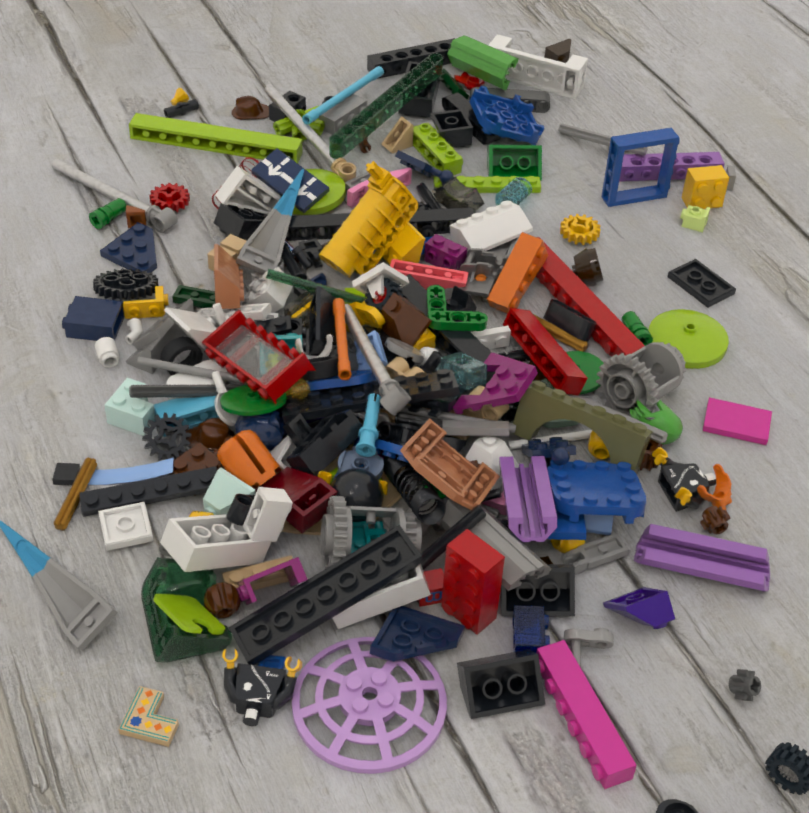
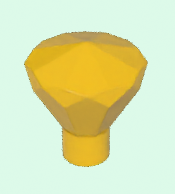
M178 88L170 102L173 106L177 105L178 102H187L189 96L182 88Z

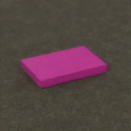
M709 397L702 431L767 445L772 411Z

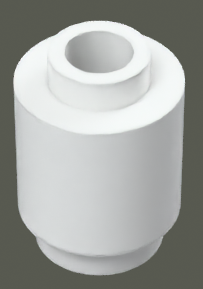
M103 337L97 340L94 347L99 362L106 368L116 366L120 355L114 339Z

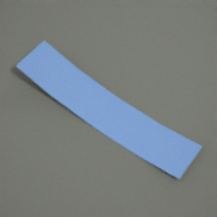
M173 458L135 467L95 470L88 485L128 483L173 472Z

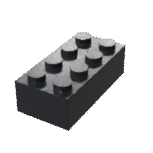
M408 62L399 94L398 114L414 115L423 118L430 117V113H433L440 84L441 65Z

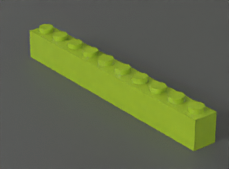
M135 113L129 123L130 139L261 160L278 148L296 163L299 162L303 154L302 139L140 113Z

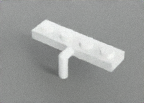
M216 303L213 305V308H201L197 313H200L205 318L211 317L220 326L238 310H241L246 319L251 318L255 322L263 321L272 311L270 303L240 305L238 309H222L221 304Z

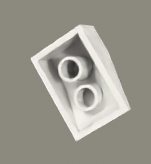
M166 307L164 311L188 337L196 342L201 350L205 351L206 348L202 341L217 329V323L211 317L205 318L197 312ZM232 344L228 345L222 352H225Z

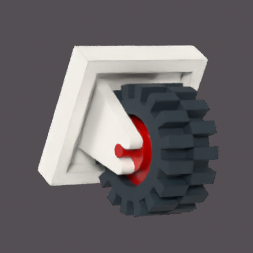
M382 262L353 280L352 284L353 288L362 292L368 298L365 299V303L375 307L382 314V308L393 292L403 297V294H401L403 290L401 288L408 285L409 280L407 276Z

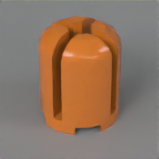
M252 430L240 431L233 438L223 443L217 453L218 460L227 472L254 489L282 470L261 439Z

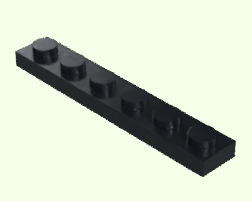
M214 466L80 492L81 513L85 517L99 514L98 511L140 502H145V505L206 493L217 472V467Z

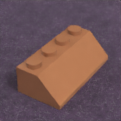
M214 244L215 304L220 303L222 309L240 308V301H244L243 269H239V264L236 263V260L220 245Z

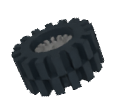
M786 742V744L780 743L765 762L766 771H770L768 774L770 778H775L774 782L777 785L780 783L783 790L786 791L788 788L792 794L795 792L798 795L807 793L809 790V756L806 755L807 751L805 749L799 750V746L796 744L792 747L789 742Z

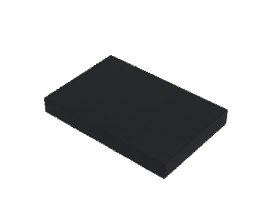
M697 259L668 272L667 277L707 308L734 295L736 292L735 287Z

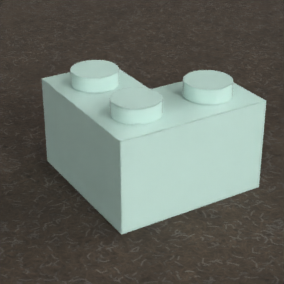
M126 378L104 405L107 423L145 436L147 434L143 432L144 427L150 428L147 422L149 420L155 422L154 404L149 403L148 398H131L129 395V387L131 385L146 384Z

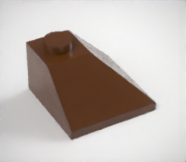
M394 292L382 308V316L385 319L382 330L390 338L400 340L413 347L432 322L430 318L408 299Z

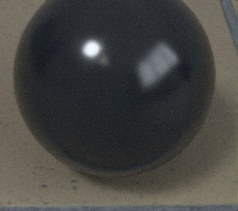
M347 469L339 473L330 485L337 491L336 496H343L345 498L346 506L382 507L384 500L382 485L374 474L365 469ZM352 516V522L366 521V516Z

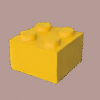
M722 165L688 168L681 197L686 207L688 208V205L697 206L702 209L722 207L729 176Z

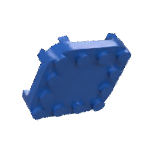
M486 86L474 89L469 102L478 122L483 127L482 131L484 133H493L502 138L507 137L517 142L523 141L536 145L545 129L544 125L537 124L532 115L533 104L524 103L520 99L521 96L515 94L512 100L490 94Z
M551 460L547 470L556 514L560 512L570 516L569 521L578 522L579 514L622 516L625 524H634V518L637 517L644 518L646 495L637 474L631 469V464L627 462L613 464L605 461L593 463L575 460L564 465H557Z

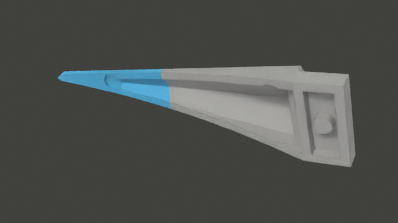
M301 169L267 217L245 242L236 263L262 275L266 271H272L278 267L304 169Z
M0 521V528L28 569L63 633L77 648L83 651L118 612L105 598Z

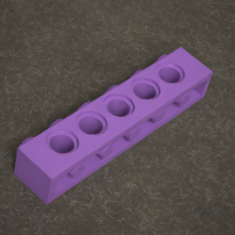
M720 152L676 153L677 157L674 161L671 180L685 179L688 168L722 165L724 168L725 163ZM663 153L646 154L644 156L624 154L619 181L658 180Z

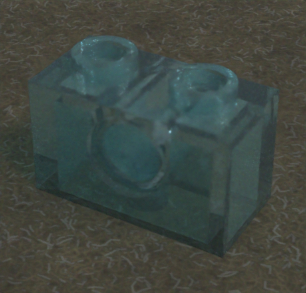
M462 352L441 357L440 369H453L459 387L468 390L486 385L487 364Z

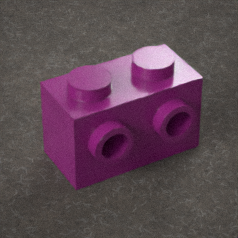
M435 234L425 243L424 261L436 267L460 270V266L467 258L468 248Z

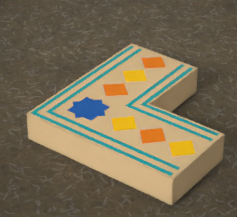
M139 686L118 729L119 734L169 747L179 722L177 719L157 715L164 699V692Z

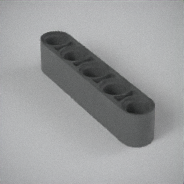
M474 87L470 90L469 101L474 92V89H479L480 87ZM487 88L490 94L512 100L515 94L521 96V101L533 104L534 109L532 112L545 113L550 109V95L546 91Z

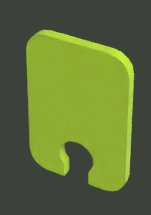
M155 594L153 601L182 630L201 634L202 628L195 624L198 623L207 627L211 634L221 635L224 633V625L195 598L186 595Z

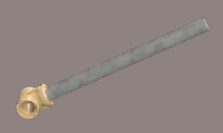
M271 84L267 85L264 92L331 164V171L339 175L344 182L355 178L356 166L353 163L347 162L344 158H339L317 133L303 122L302 117Z

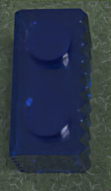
M514 605L512 616L513 652L530 649L536 653L537 648L549 645L550 636L545 635V630H548L549 616L544 615V607Z

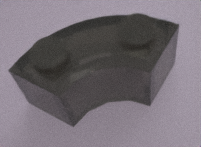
M456 177L441 183L431 190L436 201L447 209L472 208L476 211L485 204L477 188L464 186Z

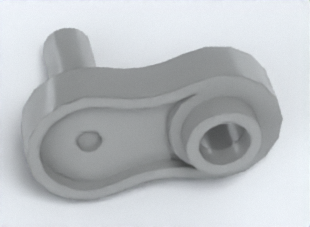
M595 628L594 631L583 629H567L564 631V640L567 645L571 646V652L579 666L581 646L606 649L614 645V635L606 628Z

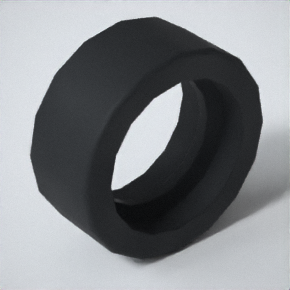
M182 336L168 342L161 352L160 360L173 362L178 354L191 350L186 359L178 364L194 366L202 362L203 353L193 339ZM167 370L170 375H175L176 373H179Z
M327 356L308 359L316 371H308L301 380L311 381L337 376L338 357Z

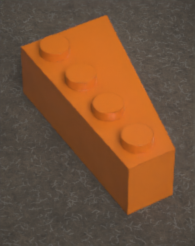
M524 232L521 233L487 298L490 307L507 314L510 308H518L521 298L548 257L542 239Z

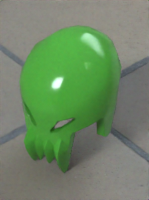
M639 400L636 401L638 407H635V410L630 409L632 418L667 432V440L665 443H661L662 445L671 444L680 438L683 430L682 421L661 400L656 404L660 411L654 413L650 412Z

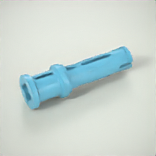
M375 393L368 395L364 423L358 432L360 440L356 445V452L363 457H371L376 453L375 440L379 436L376 427L381 396L377 394L376 401H374Z

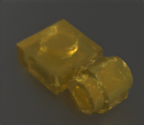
M301 378L286 391V395H291L293 399L297 398L299 400L307 397V394L310 393V388L307 381Z

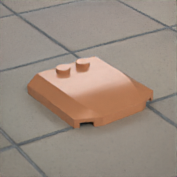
M429 418L405 443L400 451L414 470L452 501L472 510L481 504L500 476L484 462L478 468L475 467L443 440L447 432Z

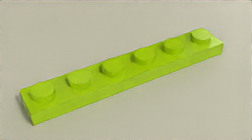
M457 176L453 178L450 184H443L439 177H434L433 180L434 193H541L540 177Z

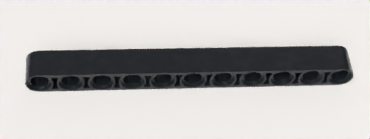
M472 208L417 210L409 222L418 231L423 226L431 225L435 228V234L450 233L449 225L456 223L459 219L471 217L476 211ZM351 213L292 216L286 240L332 239L334 233L338 231L343 221Z

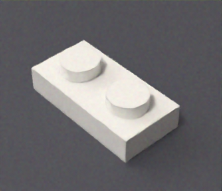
M509 326L471 332L488 349L509 346L511 334Z

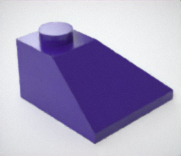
M643 587L603 602L605 608L642 625L651 626L653 629L664 628L667 626V622L675 620L669 594L665 590Z

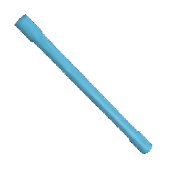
M377 66L367 75L328 101L303 115V122L307 125L314 122L319 116L371 81L384 74L383 68Z

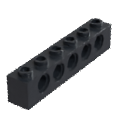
M455 38L367 55V70L370 72L377 66L383 68L384 74L379 78L406 73L409 61L441 66L451 64L447 53L451 48L452 40Z

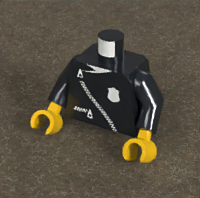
M658 447L652 453V456L655 457V464L661 465L658 483L674 510L677 512L688 507L698 509L705 500L699 495L697 487L703 485L708 492L710 486L716 485L715 475L712 472L703 474L697 464L694 463L682 464L672 461L668 458L667 452L661 447Z
M224 649L222 657L227 662V667L224 668V689L229 701L236 704V712L244 714L243 723L245 725L257 726L260 717H273L276 710L281 709L292 699L297 680L295 673L299 672L302 668V661L300 659L297 661V666L292 669L290 667L292 657L286 658L285 667L288 670V674H286L284 669L241 663L234 667V663L239 657L237 650L235 649V657L232 660H228L226 658V649Z

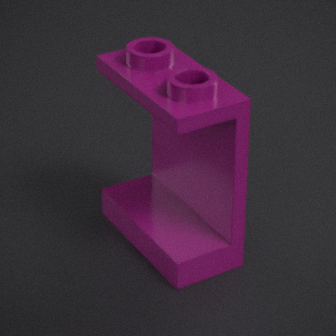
M299 557L238 582L239 587L236 589L239 593L240 601H245L246 605L256 602L257 599L250 583L284 569L291 587L308 580Z

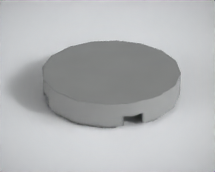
M389 337L385 342L388 350L402 358L413 357L412 361L415 363H422L425 358V354L400 340Z

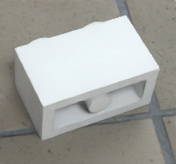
M258 487L243 524V528L250 540L277 541L293 504L284 489Z

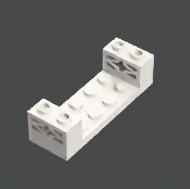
M498 34L490 42L489 46L519 58L516 68L509 67V75L506 74L505 76L510 82L576 99L584 87L588 58L573 54L567 63L511 49L512 38Z

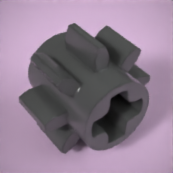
M737 669V675H732L729 679V689L735 694V699L753 701V696H757L761 691V681L755 676V671Z

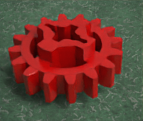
M168 183L165 186L161 184L160 188L155 186V190L150 191L151 205H156L161 210L168 207L173 211L179 212V209L184 210L185 206L189 205L190 194L188 189H184V185L178 186V183L174 185Z

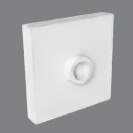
M145 502L98 511L106 551L153 541Z

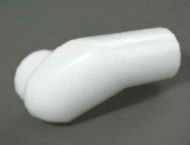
M132 318L127 322L131 332L125 337V341L130 345L144 332L142 323L137 318Z

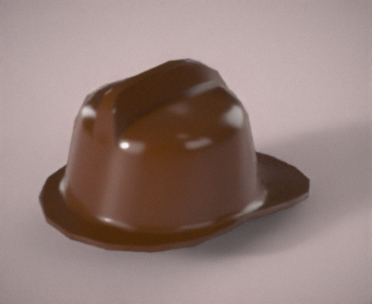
M242 96L236 99V107L232 110V116L240 120L264 119L269 117V106L261 104L253 96Z
M209 418L200 423L199 426L186 431V433H191V438L186 439L190 442V447L200 442L206 448L213 451L222 445L226 437L235 436L234 432L220 418Z

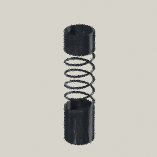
M396 455L395 459L385 456L383 459V472L412 509L417 519L425 525L438 523L445 515L446 506L437 492L422 475L414 470L410 463L398 460V455ZM406 466L401 473L395 475L400 468ZM419 485H423L422 489L418 490L414 495H410L411 491L415 490ZM431 499H435L433 506L427 510L419 511L420 507L427 505ZM436 505L435 509L432 512L423 515L419 514L430 511Z

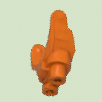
M715 464L713 469L716 475V487L713 495L709 494L703 485H699L697 491L701 498L711 502L713 506L718 508L721 506L723 510H726V505L732 503L730 497L732 495V484L720 464Z

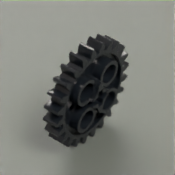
M123 268L121 270L114 269V272L106 271V273H100V276L96 275V278L93 279L95 294H99L100 297L104 296L105 299L111 297L112 300L118 298L120 301L123 299L128 301L131 299L139 300V297L146 298V295L152 296V293H155V286H159L158 278L152 272L147 273L146 270L140 271V269L134 271L132 268L129 270Z

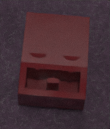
M286 467L259 486L284 489L293 502L286 521L302 534L319 522L324 514H327L330 497L337 495V491L322 478L290 467Z

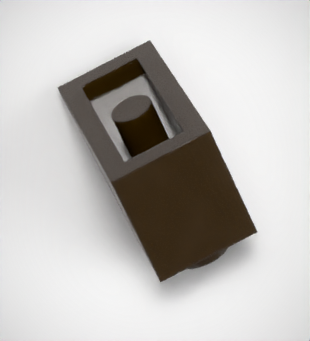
M569 38L546 47L544 58L567 63L570 55L571 39Z

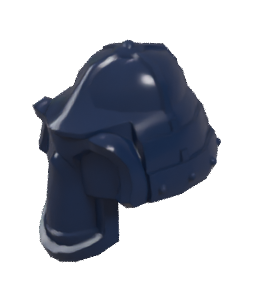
M277 410L261 415H238L235 423L236 434L243 430L254 431L268 451L273 450L280 443L281 439L287 435L283 428L285 424L282 412Z

